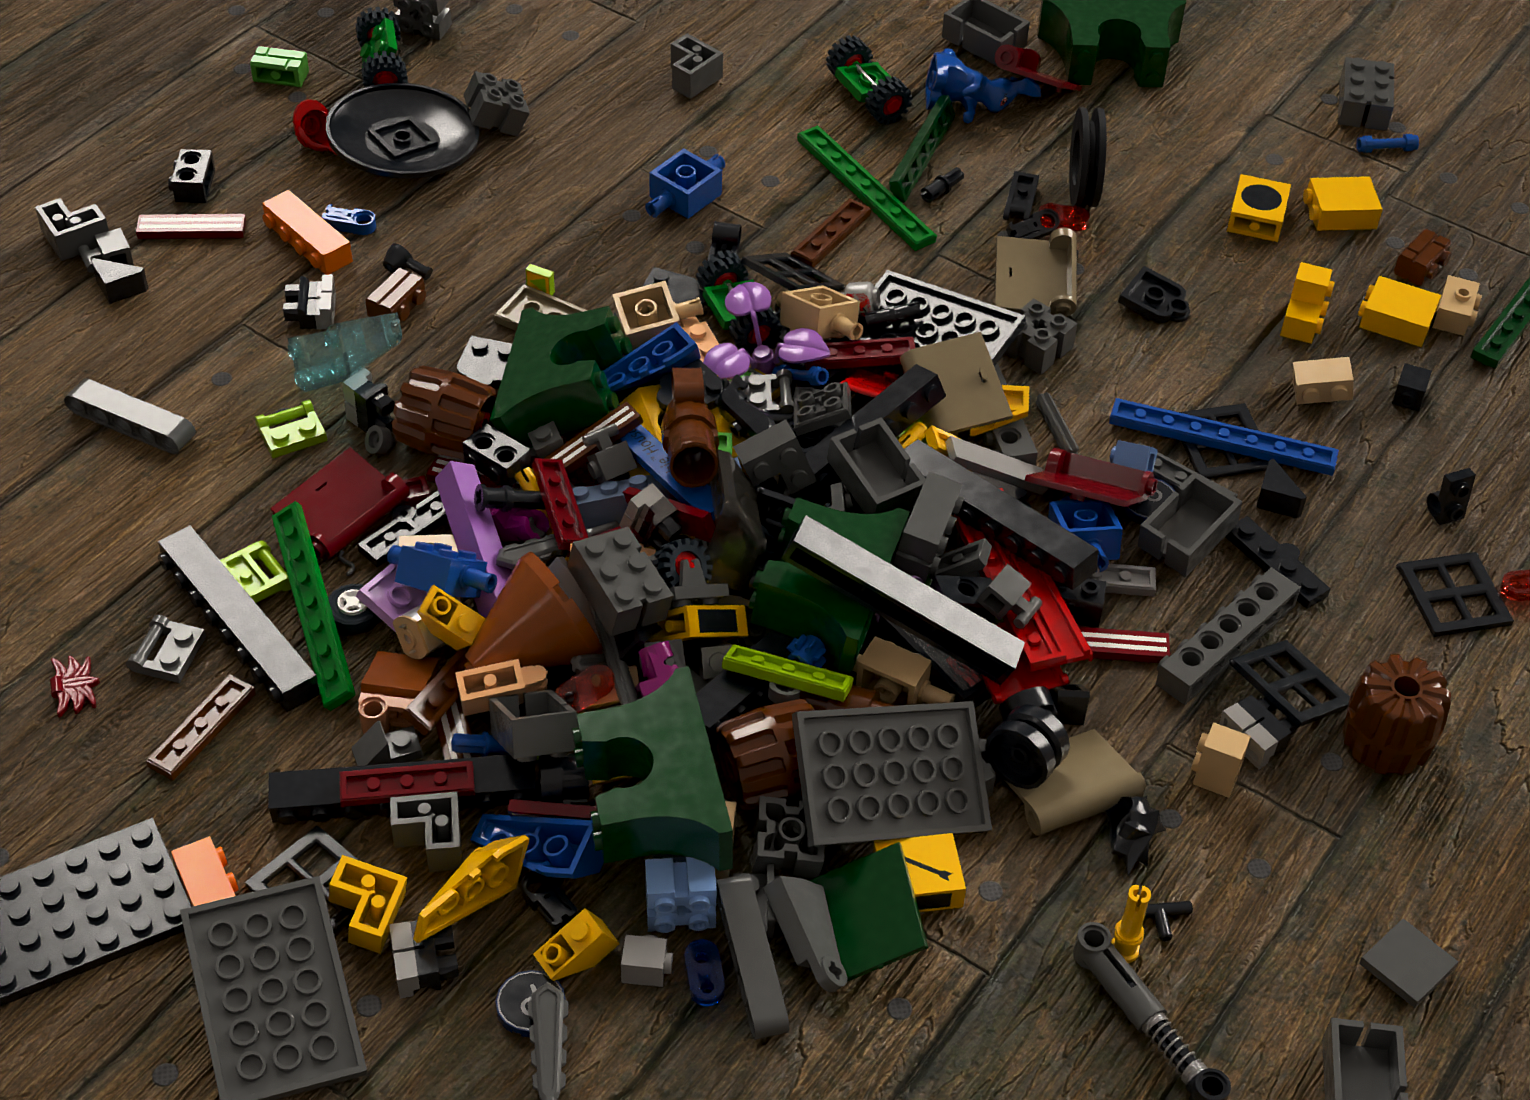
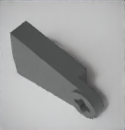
M779 876L763 887L797 966L811 968L817 982L827 992L833 993L845 986L847 974L840 961L824 887L802 878Z

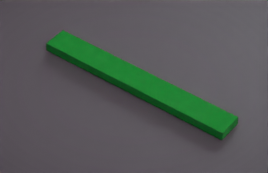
M818 125L797 134V141L866 206L870 207L914 251L936 242L937 235Z
M294 501L272 515V520L313 669L317 677L324 708L332 711L356 696L302 505Z

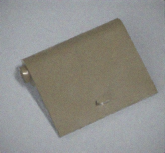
M1058 228L1051 233L1049 241L997 236L995 306L1020 313L1021 308L1034 298L1050 307V314L1052 315L1062 314L1065 317L1072 315L1077 309L1076 233L1069 228Z
M981 332L908 350L900 357L904 374L916 364L938 374L946 393L944 399L920 417L927 429L933 425L958 437V432L1013 418Z
M1093 729L1069 738L1070 748L1067 757L1039 787L1024 789L1015 787L1007 781L1005 782L1024 802L1028 825L1032 832L1038 836L1103 813L1105 810L1116 805L1121 797H1143L1146 790L1144 777L1140 772H1136Z

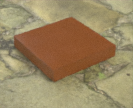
M378 651L361 682V692L415 699L435 677L439 669V659L430 657L414 659L406 654Z

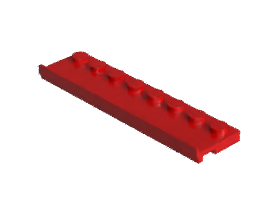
M954 514L953 517L957 518L955 527L965 545L986 538L992 545L986 567L979 571L981 577H988L993 581L1002 569L1009 564L1031 583L1022 596L1028 602L1034 596L1042 600V606L1023 629H1019L1013 624V620L1017 615L1012 610H1009L1003 617L1010 634L1025 642L1021 655L1029 671H1037L1086 659L1089 662L1092 661L1093 652L1052 577L1034 568L1016 554L1010 553L995 540L988 539L983 532L964 524L960 517Z

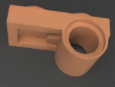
M361 692L358 700V711L362 732L365 734L379 720L385 734L389 731L390 726L404 728L413 726L401 713L414 698Z

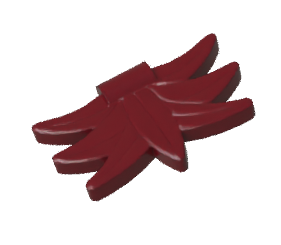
M68 656L67 669L59 660L51 658V663L56 673L50 679L52 697L59 700L57 716L61 717L67 711L71 702L74 706L75 714H79L82 710L85 700L92 708H96V700L91 688L100 684V680L98 677L90 676V657L87 656L81 666L74 657Z

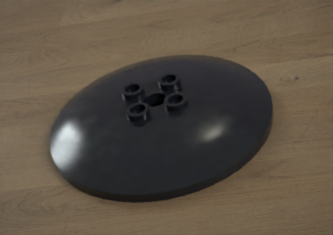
M384 83L355 90L336 102L326 118V137L333 151L341 159L360 170L391 178H424L450 171L468 160L478 145L479 126L472 125L469 107L444 91L419 84Z

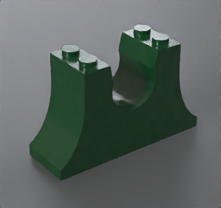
M1042 0L1037 36L1058 52L1064 63L1066 81L1077 85H1091L1097 61L1102 59H1118L1128 63L1133 68V77L1139 87H1163L1170 46L1179 41L1186 0Z
M605 306L566 315L543 314L536 311L533 307L522 310L490 417V421L495 429L530 449L533 445L528 433L540 426L554 421L561 435L590 427L619 406L618 397L608 386L607 377L603 370L632 352V345L629 338L624 336L619 318L613 315L610 307Z
M796 498L792 509L787 507L784 512L781 525L786 527L785 529L782 528L777 541V546L781 547L779 559L783 562L768 560L764 571L758 570L752 588L757 589V591L753 592L748 607L753 610L751 623L797 639L802 634L818 637L825 645L826 652L823 654V657L827 659L833 671L850 676L875 613L784 561L781 557L793 532L805 515L892 565L910 511L897 508L884 513L858 514L831 509Z
M689 666L676 668L672 676L661 687L641 699L621 706L576 714L578 728H572L575 746L574 756L577 768L583 767L586 780L609 781L620 776H632L643 780V782L633 787L615 788L595 796L596 811L590 812L593 828L592 838L595 851L602 850L604 863L647 855L672 854L701 860L718 871L733 869V830Z

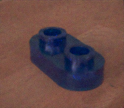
M699 939L691 942L685 949V968L690 996L694 1002L701 1006L716 1005L723 999L725 993V981L719 950L709 940ZM699 959H704L707 962L700 964L696 961ZM704 989H710V990H712L713 992H711V993H704V992H702V990H704Z

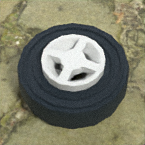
M363 584L341 586L329 596L328 599L337 631L345 634L363 633L373 628L380 620L375 613L355 597L359 589L364 586Z

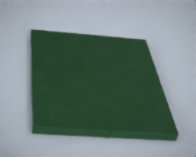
M900 842L858 860H853L851 863L809 880L824 887L840 961L847 974V982L928 949Z

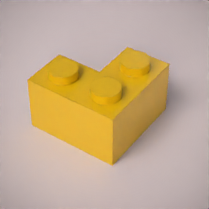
M1303 262L1300 263L1280 336L1312 344L1314 334L1321 333L1324 319L1319 318V316L1325 317L1329 302L1324 301L1325 296L1331 297L1335 284L1334 281H1330L1332 269Z
M342 855L329 884V902L355 910L349 924L348 943L381 953L390 932L389 924L394 923L405 897L407 877Z

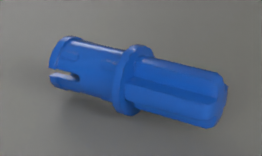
M483 731L482 734L455 733L451 740L452 751L455 753L481 754V757H486L488 754L510 755L486 731Z

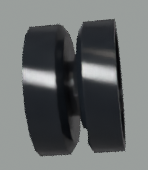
M1030 704L1017 706L987 737L985 744L986 756L993 770L1003 780L1015 787L1024 789L1037 788L1044 783L1053 773L1054 769L1067 757L1070 748L1069 737L1062 723L1047 710Z

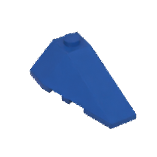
M676 322L603 371L611 391L617 393L659 380L663 375L671 372L672 368H681L700 359L701 356L695 341Z
M483 814L470 839L474 845L484 847L495 840L526 835L530 839L523 867L546 877L575 879L600 872L604 863L602 850L595 851L591 820Z

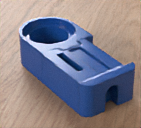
M329 204L326 207V213L322 215V218L337 231L368 235L376 230L375 214L369 210L358 208L348 210L336 208ZM360 221H370L367 224H358Z

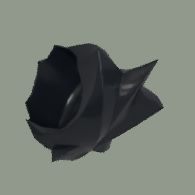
M1147 796L1121 797L1116 805L1105 810L1110 826L1111 853L1123 857L1129 876L1136 861L1141 862L1146 867L1148 866L1150 840L1153 834L1166 831L1160 820L1159 810L1150 807Z

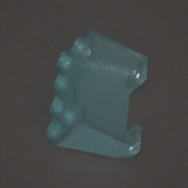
M398 313L330 325L327 331L288 338V354L294 363L296 385L307 392L344 382L400 344L402 331Z

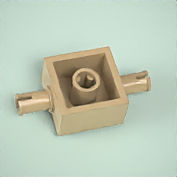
M666 280L612 294L616 316L619 318L624 336L628 337L631 342L632 351L677 322L680 325V320L704 314L699 297L678 304L673 302Z
M822 285L793 291H781L777 296L776 304L781 308L780 323L790 328V331L799 328L812 329L822 337L823 341L826 338H844V336L852 340H858L863 334V326L858 323L860 301Z
M876 636L863 655H858L852 670L857 673L856 685L879 691L880 702L901 706L924 703H951L955 700V694L930 685L931 660Z

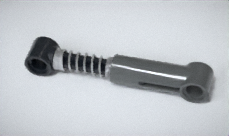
M1089 922L1082 925L1077 933L1073 950V957L1076 963L1092 972L1139 1033H1145L1147 1037H1152V1043L1158 1044V1051L1164 1052L1163 1056L1165 1059H1170L1169 1064L1171 1067H1176L1175 1072L1177 1074H1182L1181 1080L1187 1085L1186 1089L1190 1093L1189 1100H1227L1231 1090V1082L1227 1075L1220 1070L1207 1068L1204 1062H1201V1059L1194 1057V1051H1189V1044H1184L1182 1042L1183 1037H1178L1176 1034L1177 1029L1170 1027L1171 1022H1168L1166 1017V1009L1112 944L1109 929L1098 922ZM1205 1091H1211L1216 1096H1211L1207 1094Z

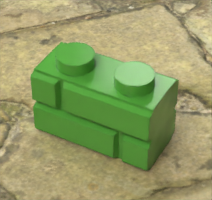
M258 46L255 55L250 61L252 78L255 82L302 87L304 78L306 79L309 73L307 53L302 51Z

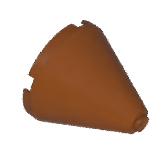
M529 551L518 559L476 638L465 654L468 662L463 666L466 670L519 659L521 668L540 664L545 669L571 665L570 661L573 656L602 654L603 648L591 625L572 597L568 598L558 585L560 582L533 552Z

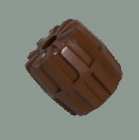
M422 365L410 371L408 383L403 382L400 388L401 398L395 402L393 410L396 417L392 421V432L395 434L397 441L433 456L464 462L462 442L485 423L494 427L490 417L497 392L493 387L467 376Z
M1390 654L1387 662L1380 663L1377 660L1371 662L1366 667L1349 698L1342 733L1344 744L1348 745L1352 750V758L1359 764L1363 763L1374 769L1375 773L1382 775L1386 773H1399L1402 776L1412 773L1416 765L1423 766L1443 734L1451 705V692L1446 689L1447 681L1440 671H1429L1427 669L1428 663L1418 657L1410 662L1404 661L1400 654Z
M797 699L760 707L727 720L717 727L716 746L721 769L732 797L742 810L756 809L760 796L785 798L786 802L802 797L792 714L799 711H815L806 700Z

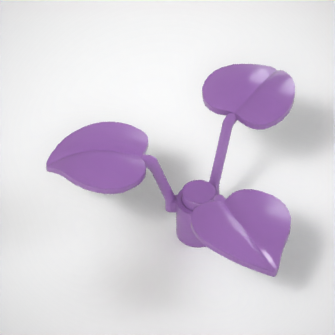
M745 282L737 285L727 294L725 306L727 311L735 316L751 314L757 342L752 358L744 348L737 350L734 344L723 343L711 348L706 354L703 363L721 379L727 378V380H730L736 374L741 376L746 373L749 366H751V369L756 368L765 374H772L774 367L779 363V358L787 363H805L829 357L830 350L822 337L816 331L808 328H799L788 332L784 336V343L777 345L775 353L768 346L762 345L756 312L765 311L770 307L771 295L764 285L757 282Z

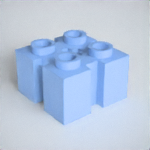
M686 857V862L673 863V858L645 859L648 932L668 933L675 930L677 925H688L689 929L694 931L716 928L717 889L715 868L691 857Z

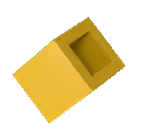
M435 585L431 586L417 611L430 633L455 650L472 645L486 619Z
M584 908L534 952L533 955L550 979L555 981L594 967L620 943L602 919Z

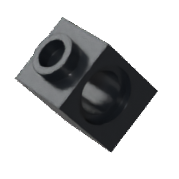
M1404 363L1392 404L1419 412L1432 370Z

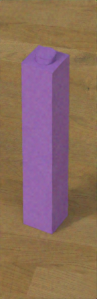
M449 461L435 477V482L458 550L477 553L476 559L488 562L486 573L497 576V585L492 593H486L481 590L480 598H474L479 614L486 618L511 571L510 568L496 565L499 549L503 547L490 509L485 508L484 511H477L475 508V489L478 484H481L475 465Z

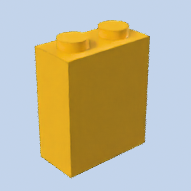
M1370 176L1310 178L1308 188L1304 189L1303 193L1304 203L1309 208L1310 220H1313L1317 231L1377 229L1383 209Z
M1379 276L1375 286L1369 285L1365 300L1368 301L1363 300L1359 308L1358 316L1362 317L1359 328L1422 347L1442 295Z

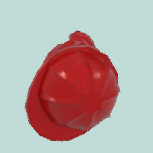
M307 99L297 105L293 113V126L298 141L304 147L316 151L329 150L337 155L329 145L326 137V118L329 111L317 100Z

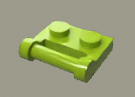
M310 400L301 402L299 406L268 416H264V414L255 416L257 428L272 458L327 441L326 432ZM302 416L306 417L304 419L294 421L276 428H269L271 426L284 423Z
M265 541L255 542L220 560L255 603L280 590H291L287 572L270 553L271 548ZM254 559L261 560L274 577L269 579Z

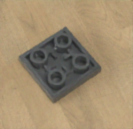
M837 382L830 383L822 390L813 393L807 391L794 399V430L797 436L851 419V390L847 382L840 384Z
M1403 918L1361 958L1359 964L1416 1008L1457 967L1459 961Z

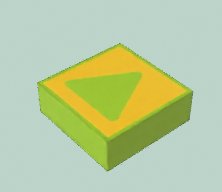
M529 264L526 268V285L553 295L555 292L554 272Z

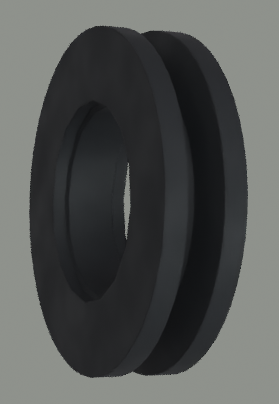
M1079 107L1075 114L1069 163V190L1072 206L1080 207L1085 194L1089 207H1097L1101 199L1107 147L1106 117L1103 108H1095L1091 120H1089L1087 108Z

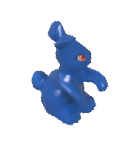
M950 48L933 54L927 73L925 87L926 109H932L939 96L949 95L951 102L960 101L966 109V112L963 114V121L965 123L973 121L978 102L983 103L990 112L998 113L1008 106L1018 94L1041 97V89L1033 79L1027 77L1019 80L1018 78L1010 77V79L997 78L989 80L980 72L965 66L957 58L953 49Z

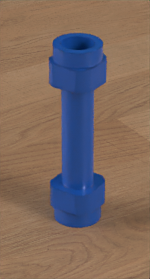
M1404 134L1402 138L1373 139L1370 135L1358 137L1356 142L1357 151L1363 153H1372L1373 149L1403 148V151H1413L1419 147L1418 135Z
M781 364L780 366H775L772 374H776L781 369H788L792 372L793 380L808 381L812 386L824 385L829 378L828 371L819 366H812L809 370L792 369L790 365Z

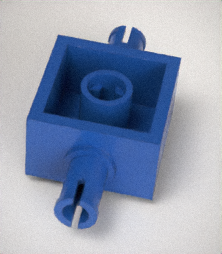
M683 148L649 172L650 197L653 200L645 205L647 213L650 216L653 214L655 218L664 210L670 208L689 219L722 195V169L726 165L723 157L715 154L705 161Z
M1069 495L1063 497L1061 501L1049 502L1048 519L1098 549L1097 566L1100 572L1107 569L1109 560L1119 559L1123 528L1110 503L1096 499H1086L1084 502L1074 499L1070 500Z
M419 541L415 542V546L402 545L401 547L393 545L388 551V562L398 565L394 582L426 592L430 590L432 585H435L452 597L480 598L481 590L486 593H492L497 585V576L486 573L488 562L476 559L477 553L458 550L456 552L452 550V546L447 544L434 543L432 545Z

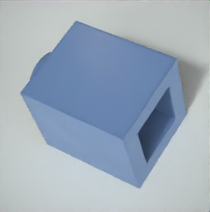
M1118 440L1117 445L1111 450L1110 462L1142 471L1153 472L1158 450L1150 446Z

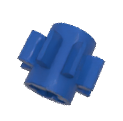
M802 634L799 639L794 638L787 647L791 652L788 656L790 660L822 668L827 661L823 657V654L826 652L825 645L816 636H805Z

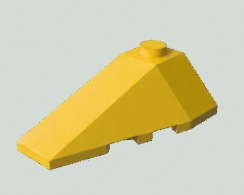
M526 835L495 840L484 847L476 848L419 913L413 940L419 943L516 889L530 838Z

